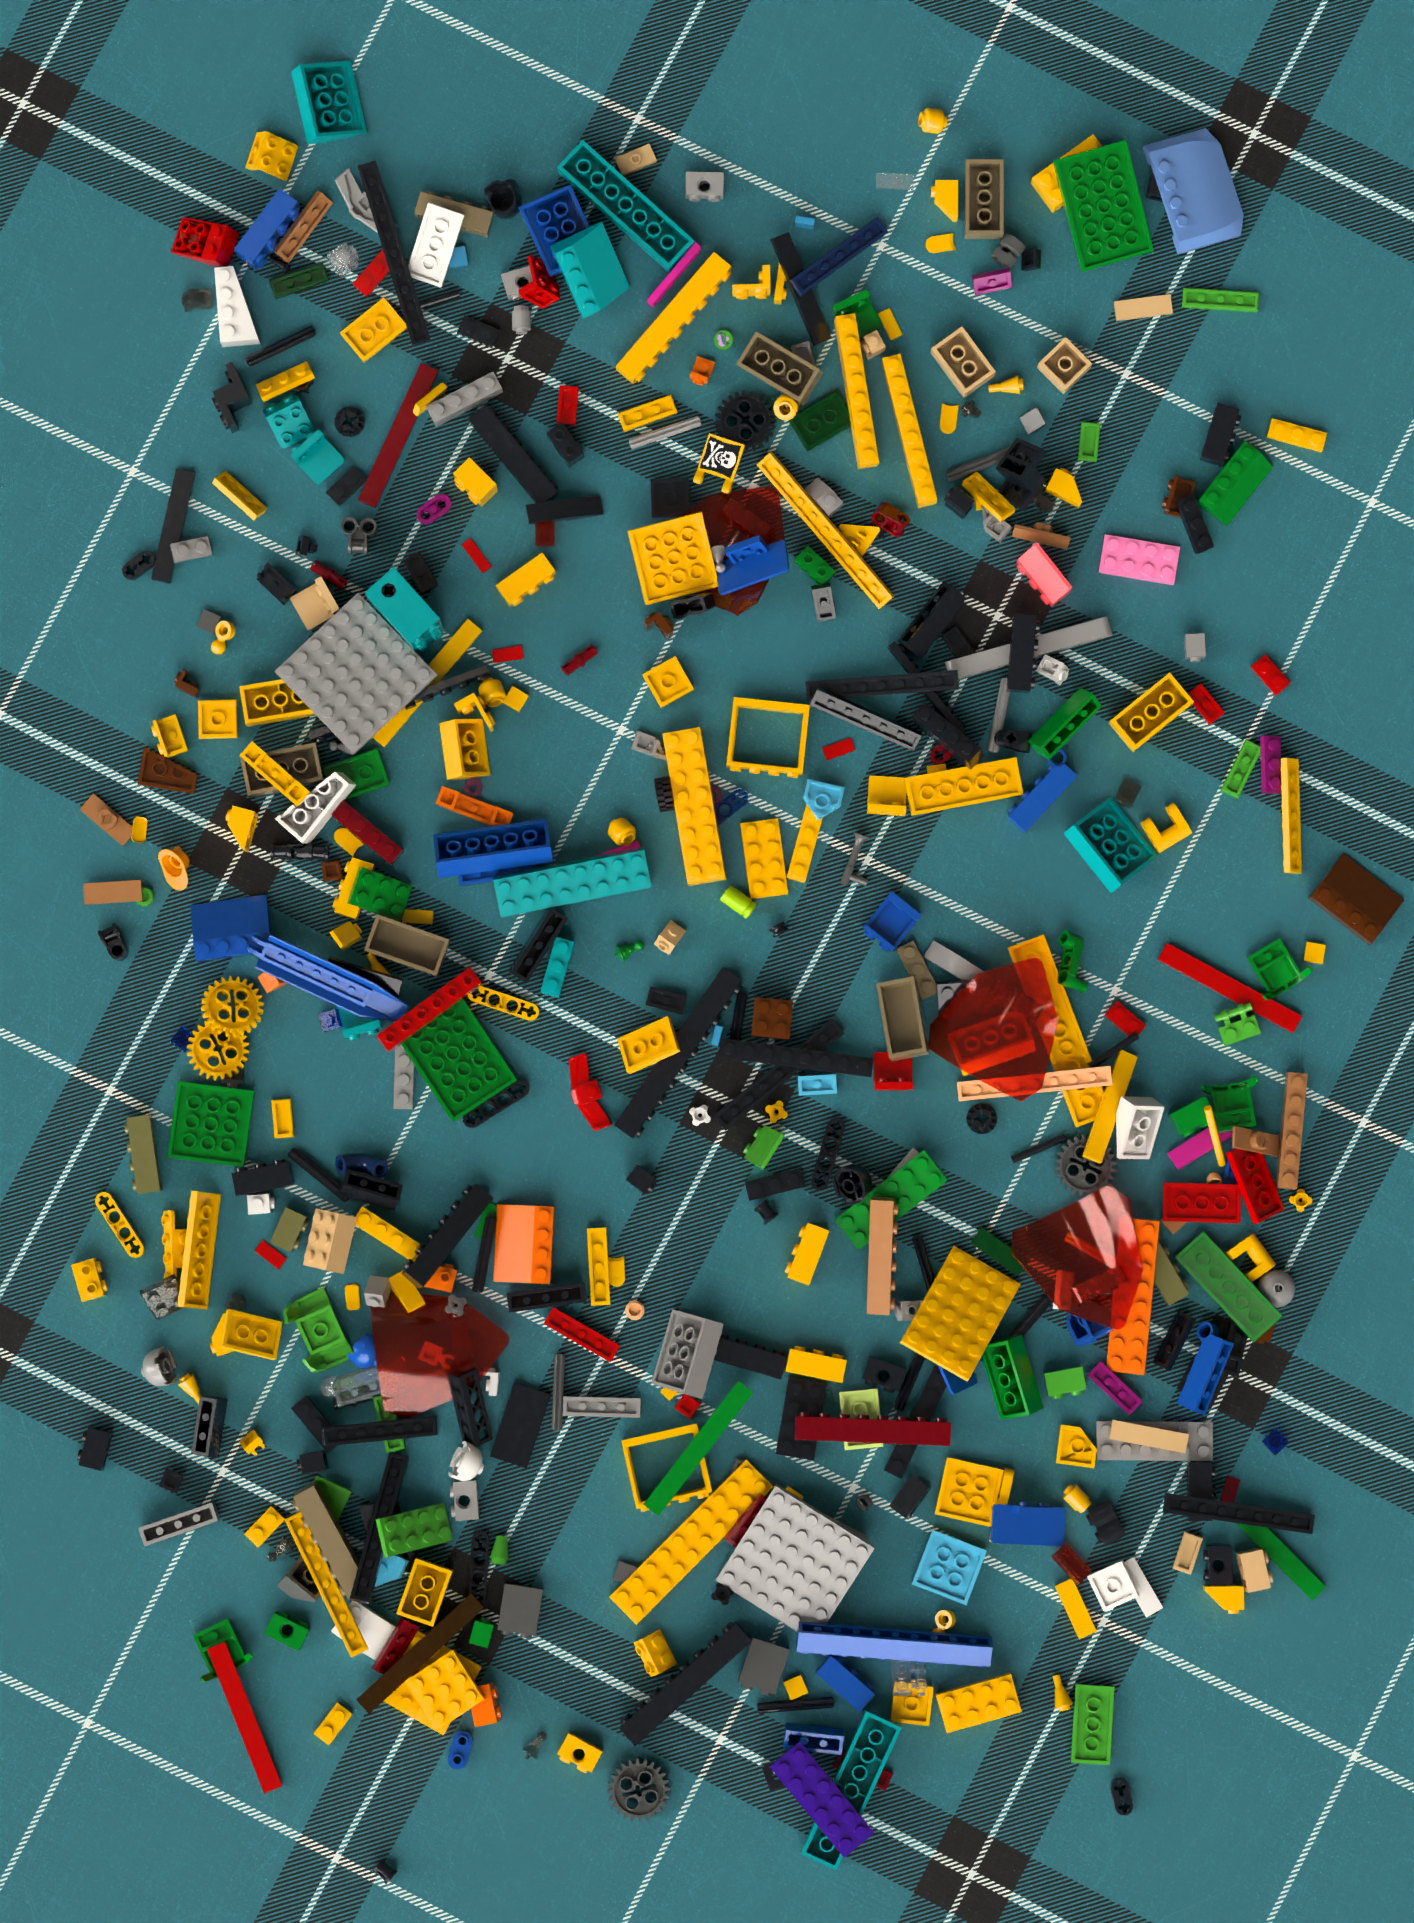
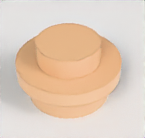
M631 1301L626 1305L625 1313L628 1318L638 1320L644 1315L645 1309L641 1302Z

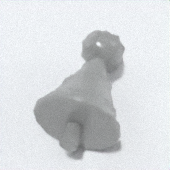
M721 545L713 546L710 549L713 561L717 564L715 567L716 571L723 573L726 569L725 564L722 563L725 547Z
M336 741L329 743V749L332 751L339 749L350 754L352 757L355 756L343 743L338 744Z

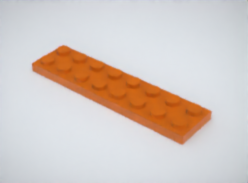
M1121 1217L1110 1323L1113 1331L1109 1333L1106 1364L1113 1372L1145 1375L1160 1221Z

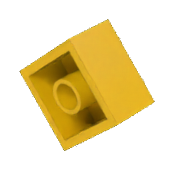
M470 457L453 473L455 485L462 492L465 490L469 496L468 498L475 505L479 504L482 507L498 492L496 483Z

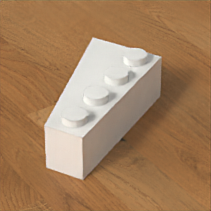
M234 267L214 268L220 343L222 347L260 344Z
M334 772L317 785L298 807L295 804L291 805L283 814L277 816L275 820L301 843L310 844L356 784L344 773Z

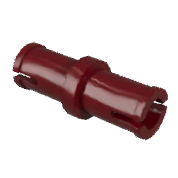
M315 560V565L312 564L310 571L315 572L324 578L325 582L332 583L340 588V590H343L344 586L348 584V579L340 576L335 572V569H329L318 560Z
M590 644L579 654H574V658L561 666V669L566 676H569L579 667H584L587 661L598 655V652Z

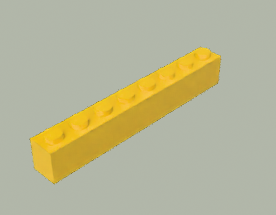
M713 252L616 365V370L633 385L636 381L640 382L646 375V369L648 367L652 368L656 364L658 355L661 352L664 354L669 349L670 341L673 338L677 339L683 332L682 327L685 324L689 325L695 318L694 313L698 309L701 311L707 304L706 299L710 295L713 297L719 290L718 285L722 281L726 282L732 275L731 265Z
M855 313L836 316L834 324L858 469L877 467L879 458Z
M901 354L884 357L881 364L917 507L922 508L937 504V496Z

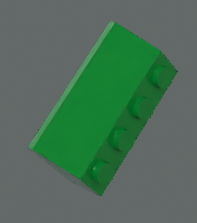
M1244 441L1199 499L1198 505L1227 527L1273 466L1260 451L1247 441Z
M1022 1334L989 1342L982 1358L1001 1420L1031 1415L1044 1409Z

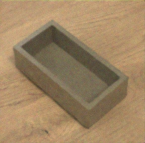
M377 914L364 951L438 977L451 941Z
M911 976L876 983L889 1059L893 1062L929 1055L917 979Z

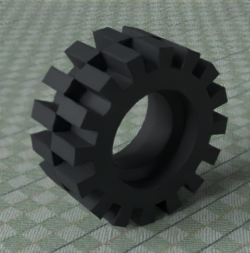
M670 776L655 778L654 783L659 811L675 810Z

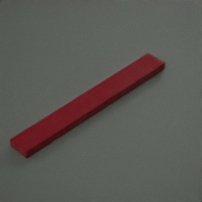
M420 364L358 498L359 502L376 509L418 418L413 413L414 406L430 392L439 372L438 370L425 364Z

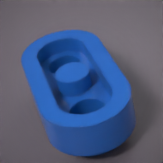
M466 1730L458 1731L453 1737L448 1756V1763L453 1769H462L467 1764L473 1738ZM464 1737L466 1743L461 1744L459 1738ZM459 1756L461 1762L456 1763L454 1757Z

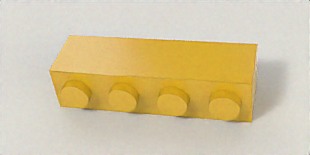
M362 1206L355 1216L357 1217L356 1226L408 1260H412L415 1257L416 1253L414 1252L420 1245L419 1242Z

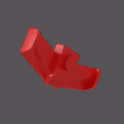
M587 1053L570 1058L571 1096L574 1104L578 1106L594 1132L611 1126L612 1123L596 1101L603 1098L597 1080L589 1082Z

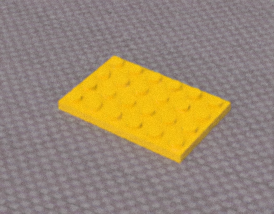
M953 1246L900 1343L963 1380L968 1381L1021 1284Z

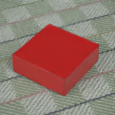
M684 1394L675 1406V1409L691 1419L701 1403L692 1396Z

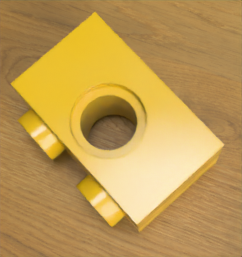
M568 1732L557 1754L560 1755L559 1759L567 1764L573 1762L577 1765L576 1768L584 1773H587V1771L592 1773L603 1750ZM576 1749L584 1751L585 1756L582 1759H577L574 1756Z

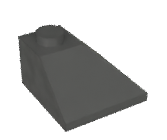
M301 1555L277 1586L291 1598L315 1602L319 1598L320 1592Z

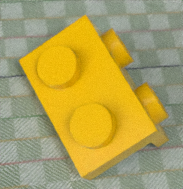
M176 714L160 720H152L153 726H151L154 737L158 736L160 743L157 744L161 755L164 754L166 758H170L189 751Z
M660 1629L634 1642L636 1652L641 1657L644 1668L651 1677L677 1665Z

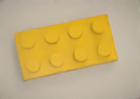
M778 818L740 823L750 899L788 895Z

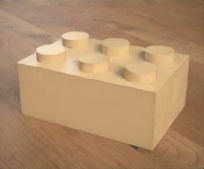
M960 327L931 348V355L963 398L995 376L996 371L963 327Z
M315 1209L303 1265L344 1274L357 1217Z

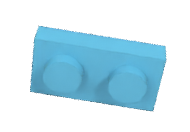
M836 1074L798 1076L799 1096L837 1094Z

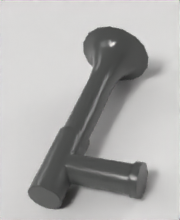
M852 832L855 836V842L840 883L848 886L849 882L853 881L866 886L868 878L852 873L862 844L865 840L871 838Z

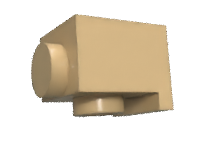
M877 330L864 336L863 341L860 342V346L868 360L885 352L886 346Z

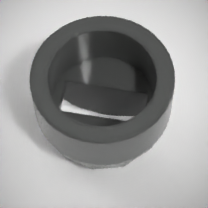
M868 1495L858 1497L856 1502L858 1508L861 1510L870 1509L872 1506L871 1498ZM862 1498H864V1500L869 1505L866 1508L864 1504L860 1501Z

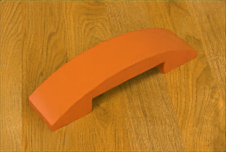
M444 786L441 787L435 803L490 826L510 824L514 814Z

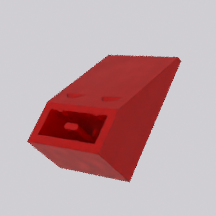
M182 217L171 253L215 267H228L240 233L227 225Z

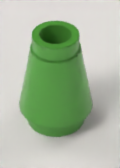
M496 1536L490 1555L492 1564L506 1565L509 1560L508 1537Z

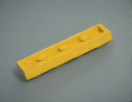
M807 804L787 874V879L805 883L822 822V818L816 819Z
M606 1227L587 1228L591 1306L610 1305Z

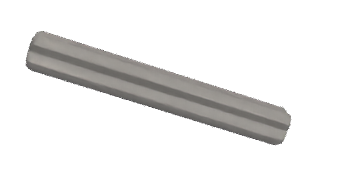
M695 416L630 438L629 445L631 449H635L701 426L700 417Z
M1002 678L1000 682L988 751L993 753L999 752V746L995 744L994 736L997 731L1003 730L1010 692L1006 691L1007 678Z

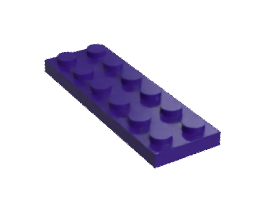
M800 1741L770 1765L773 1772L844 1858L874 1834L871 1827Z

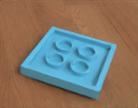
M932 1529L912 1585L967 1605L987 1550Z

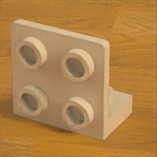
M321 576L315 579V584L290 597L292 604L308 631L328 621L340 610Z

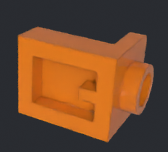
M697 356L690 373L692 382L701 386L703 383L708 385L715 362Z

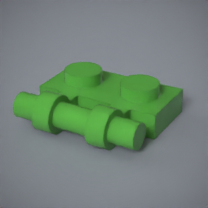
M1241 1003L1236 1008L1227 1011L1225 1009L1220 1011L1221 1013L1214 1015L1216 1022L1224 1020L1225 1025L1218 1027L1224 1046L1261 1034L1255 1015L1249 1017L1246 1015V1012L1253 1010L1251 1003L1244 1005ZM1240 1014V1020L1230 1022L1229 1018Z

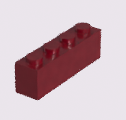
M344 800L333 812L332 817L391 866L404 852L402 848Z

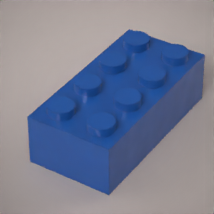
M279 188L234 248L237 257L256 271L259 267L262 268L267 262L266 257L270 252L273 253L278 244L277 242L286 234L289 226L299 216L301 209L298 201Z

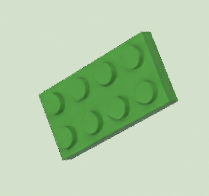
M445 1503L376 1519L384 1558L453 1540Z
M1075 1684L1071 1763L1110 1765L1114 1686Z

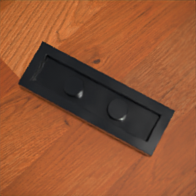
M1190 494L1176 500L1177 509L1194 553L1199 554L1213 548L1214 544L1195 495Z
M801 1168L747 1181L745 1186L749 1201L803 1188L805 1183Z
M1180 1311L1177 1312L1152 1363L1171 1371L1196 1321L1195 1318Z

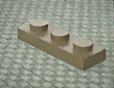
M914 940L897 948L896 950L909 976H914L917 979L919 995L922 1001L937 994V985Z

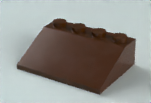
M1344 853L1308 898L1367 945L1374 942L1404 901Z

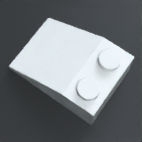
M1121 1096L1116 1113L1117 1158L1150 1159L1165 1106L1152 1097Z
M352 1601L348 1607L369 1648L362 1653L376 1661L396 1626L365 1604ZM334 1626L331 1632L341 1638L336 1626Z

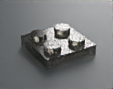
M175 1274L140 1290L141 1297L156 1320H160L184 1308L178 1307L180 1282Z

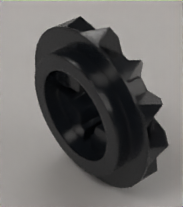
M351 406L342 408L336 414L334 420L337 431L346 437L358 435L365 426V418L362 412ZM346 415H348L350 419H355L353 421V429L349 424H344L347 421Z
M979 1103L969 1109L966 1117L967 1124L973 1132L986 1134L996 1126L997 1114L990 1105ZM980 1110H982L984 1116L990 1117V1119L984 1121V1127H982L980 1121L974 1120L980 1116Z

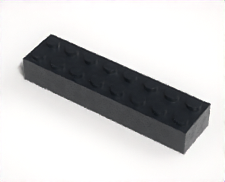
M730 1621L722 1629L723 1633L719 1637L715 1635L708 1641L709 1646L705 1650L700 1648L693 1655L694 1659L690 1663L686 1661L679 1667L680 1672L676 1676L671 1674L664 1681L665 1685L661 1689L657 1687L649 1694L650 1699L647 1702L642 1700L635 1707L636 1712L632 1715L628 1713L620 1720L621 1725L619 1729L634 1746L642 1741L752 1642L751 1637L737 1622L732 1624Z

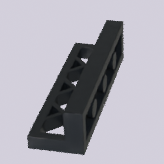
M471 1368L462 1374L457 1372L447 1374L462 1441L469 1442L477 1448L492 1440V1432L477 1369ZM472 1375V1383L469 1387L467 1386L466 1378ZM473 1392L476 1393L477 1397L474 1404L471 1403ZM477 1410H479L481 1414L478 1422L475 1421V1414ZM481 1428H484L486 1436L480 1439L479 1432Z

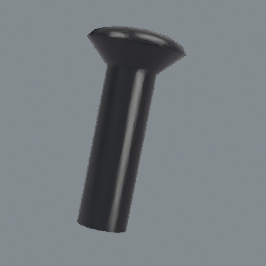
M270 256L269 261L281 268L283 274L290 270V265H285L275 257Z

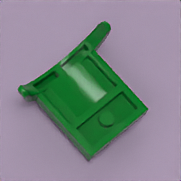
M1280 938L1247 958V961L1267 993L1262 995L1264 1000L1272 999L1304 980L1313 971L1312 967L1309 966L1301 972Z
M1257 1076L1233 1084L1201 1085L1202 1092L1212 1095L1218 1133L1233 1131V1126L1246 1129L1256 1127L1250 1088L1258 1083Z
M229 1618L193 1635L210 1672L200 1677L201 1682L210 1681L218 1677L207 1651V1648L225 1641L236 1668L246 1664L254 1657L252 1652L245 1654Z

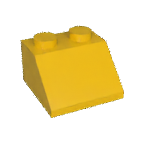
M232 806L231 810L228 809L226 821H228V826L240 847L245 852H249L259 816L255 811Z

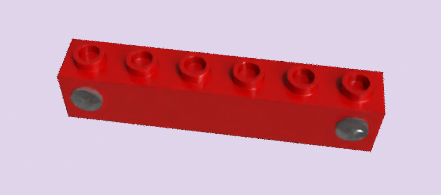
M469 967L377 1035V1039L388 1053L394 1051L401 1043L454 1004L476 991L482 982L471 967Z

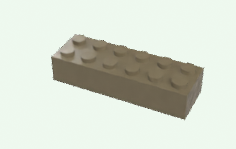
M314 1481L295 1491L292 1503L297 1511H301L303 1516L301 1520L306 1528L309 1527L312 1531L310 1536L314 1544H319L321 1548L320 1555L324 1562L328 1561L331 1576L339 1581L338 1588L342 1596H347L349 1600L360 1561L318 1483Z

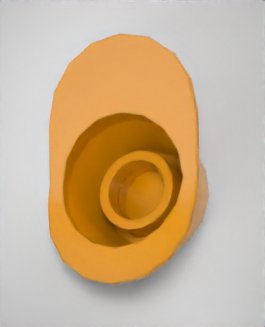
M179 846L171 850H161L158 854V859L167 883L175 890H184L188 885V875L186 872L190 862L188 856Z

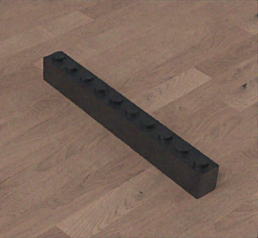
M722 967L676 1034L680 1052L656 1063L614 1124L616 1128L632 1139L635 1136L640 1137L645 1129L642 1127L645 1121H651L656 1113L653 1111L656 1105H662L667 1097L664 1095L667 1089H673L677 1083L675 1078L678 1073H684L688 1067L686 1062L689 1057H695L699 1051L697 1046L700 1041H706L710 1035L708 1030L711 1025L714 1027L721 1019L718 1015L722 1009L726 1011L732 1003L729 999L733 993L737 995L741 990L742 985L740 983L742 979Z

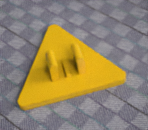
M840 524L839 526L842 535L861 557H863L880 532L879 527L847 524Z

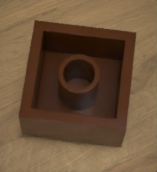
M755 997L751 1037L789 1040L793 1001Z

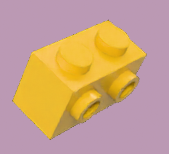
M92 1258L71 1265L82 1302L106 1296L105 1291H108L105 1279L102 1280L100 1275L103 1272L100 1261Z

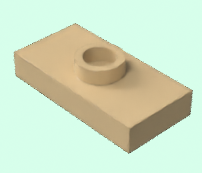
M650 144L615 158L622 176L657 162Z

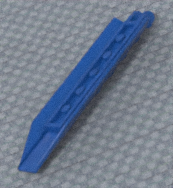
M256 934L252 936V941L264 946L263 951L253 945H248L247 947L250 953L260 957L255 966L256 969L359 1017L397 1021L404 1015L408 1004L378 984L271 934L268 941Z

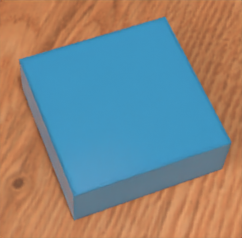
M797 215L795 227L813 230L815 219Z
M465 246L455 247L449 268L468 266Z
M715 1026L711 1041L713 1046L720 1047L721 1038L724 1033V1028L721 1026Z

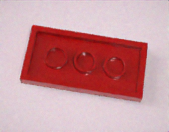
M1237 1148L1226 1152L1253 1224L1261 1223L1285 1210L1263 1154Z
M1163 1183L1162 1221L1240 1223L1241 1191L1238 1184Z

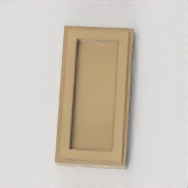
M1184 1531L1172 1568L1191 1575L1203 1538Z

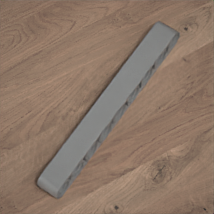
M1108 617L1035 636V639H1038V649L1034 651L1033 658L1112 636L1113 633ZM1010 644L945 662L947 671L958 670V678L962 679L1008 666Z

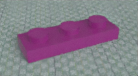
M1260 736L1261 793L1280 794L1282 793L1280 770L1281 738L1280 736Z
M1101 1361L1087 1374L1128 1415L1143 1402Z

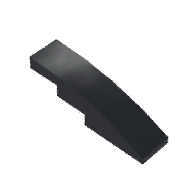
M600 496L569 498L526 505L529 525L562 520L570 521L603 515Z

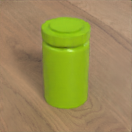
M732 885L727 888L720 898V901L734 911L744 915L745 919L752 914L757 905L756 902H752L749 897Z

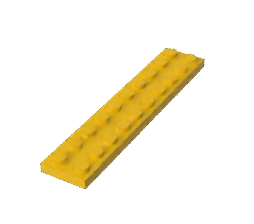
M1044 934L1008 947L1054 1072L1089 1068L1088 1063L1092 1061L1064 986L1058 983V970ZM1102 1086L1061 1090L1075 1127L1095 1120L1104 1094Z
M746 1459L609 1598L637 1625L729 1532L758 1494L761 1493L765 1496L773 1486Z

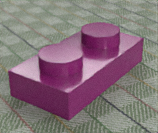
M1009 268L972 276L975 296L1012 288Z

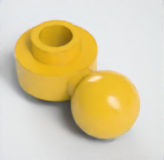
M220 621L217 624L215 632L218 639L214 640L211 644L213 653L219 655L225 652V640H230L235 635V626L232 622Z
M948 1609L939 1611L935 1616V1623L938 1627L931 1632L945 1633L946 1629L952 1628L956 1622L954 1613Z

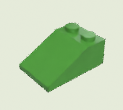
M766 1125L763 1128L758 1127L753 1135L756 1138L753 1144L748 1143L743 1151L746 1154L744 1158L762 1170L765 1169L785 1136Z

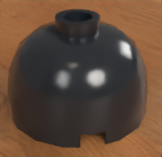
M851 1164L842 1167L836 1172V1176L833 1178V1188L839 1198L842 1196L846 1200L844 1202L857 1204L869 1195L872 1188V1178L865 1168Z

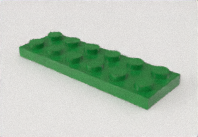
M924 1149L870 1191L863 1201L851 1206L838 1216L835 1221L859 1250L869 1242L870 1200L873 1196L896 1198V1203H899V1213L895 1215V1221H897L949 1179Z
M1204 1231L1175 1256V1259L1253 1343L1283 1317Z

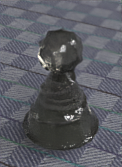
M282 1536L275 1552L267 1554L268 1561L274 1562L277 1560V1556L294 1552L295 1550L291 1545L294 1541L292 1539L288 1541Z
M538 1732L537 1739L522 1748L527 1753L526 1759H529L531 1756L538 1760L540 1743L547 1738L545 1732Z

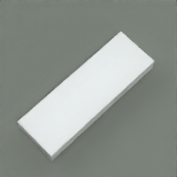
M1132 1557L1125 1561V1566L1139 1593V1596L1135 1599L1147 1618L1163 1607L1135 1558Z

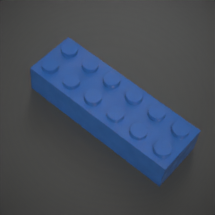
M547 819L433 835L439 878L553 862Z

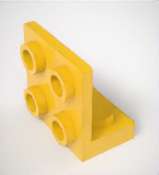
M267 131L257 132L245 168L251 171L261 170L286 181L288 180L298 145Z
M762 265V271H759V284L732 285L733 297L744 300L753 296L756 299H766L767 296H770V265Z
M472 693L454 703L459 715L464 714V716L473 712V707L476 706L490 732L494 731L493 725H495L491 714L489 712L485 713L483 710L486 706L480 695L476 697Z
M869 776L867 814L905 816L907 791L904 777Z

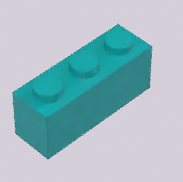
M559 937L555 938L541 987V994L560 998L575 945L574 941Z

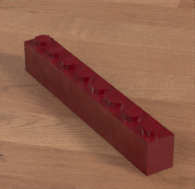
M800 1412V1416H795V1440L950 1446L951 1422H947V1418H935V1422L927 1421V1417H916V1421H908V1417L897 1416L896 1420H889V1416L877 1415V1419H869V1415H858V1418H850V1414H838V1418L831 1417L830 1413H819V1417H812L811 1413Z

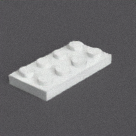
M430 202L427 204L408 265L412 278L440 288L443 286L465 214Z

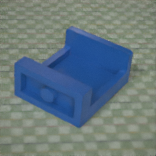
M891 891L862 929L865 930L864 934L869 939L873 940L875 938L879 941V946L884 951L888 952L890 950L893 952L919 920L921 914Z

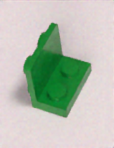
M867 289L832 307L835 317L855 313L859 339L882 328V324L870 302V294Z

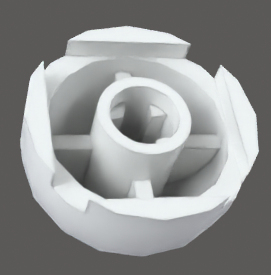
M463 1441L462 1444L464 1446L462 1448L458 1446L452 1457L450 1467L453 1469L452 1473L448 1472L449 1477L456 1480L469 1481L477 1474L480 1475L484 1468L482 1463L483 1457L478 1448L469 1442Z

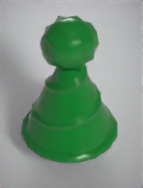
M638 940L634 945H616L618 953L614 955L615 957L620 956L622 962H625L635 950L641 951L644 948V943Z

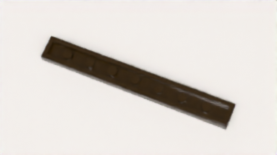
M471 1593L356 1699L358 1703L370 1714L485 1607Z

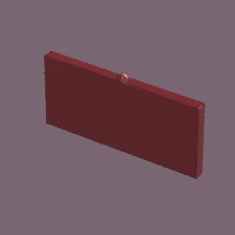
M1226 1477L1220 1501L1234 1503L1240 1482L1239 1479Z

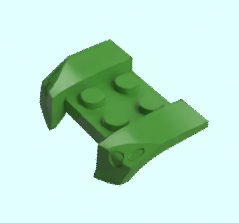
M324 1287L285 1306L283 1309L285 1325L296 1322L311 1355L302 1359V1362L311 1372L318 1373L349 1360L347 1358L349 1352L353 1354V1350L344 1335Z

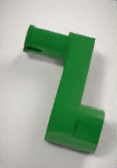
M1065 930L1058 939L1060 946L1064 947L1058 973V983L1064 987L1073 988L1081 993H1085L1088 989V982L1076 977L1084 939Z

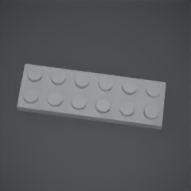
M1096 1421V1460L1213 1461V1422L1122 1421L1189 1434L1186 1453L1109 1439L1112 1421Z

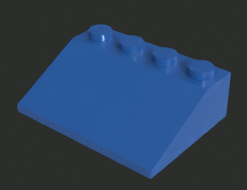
M571 185L518 207L549 276L561 273L550 246L590 227Z
M267 895L190 905L193 944L197 962L253 955V953L247 950L248 945L258 947L262 951L264 946L252 941V936L256 934L268 941L270 934L272 935Z

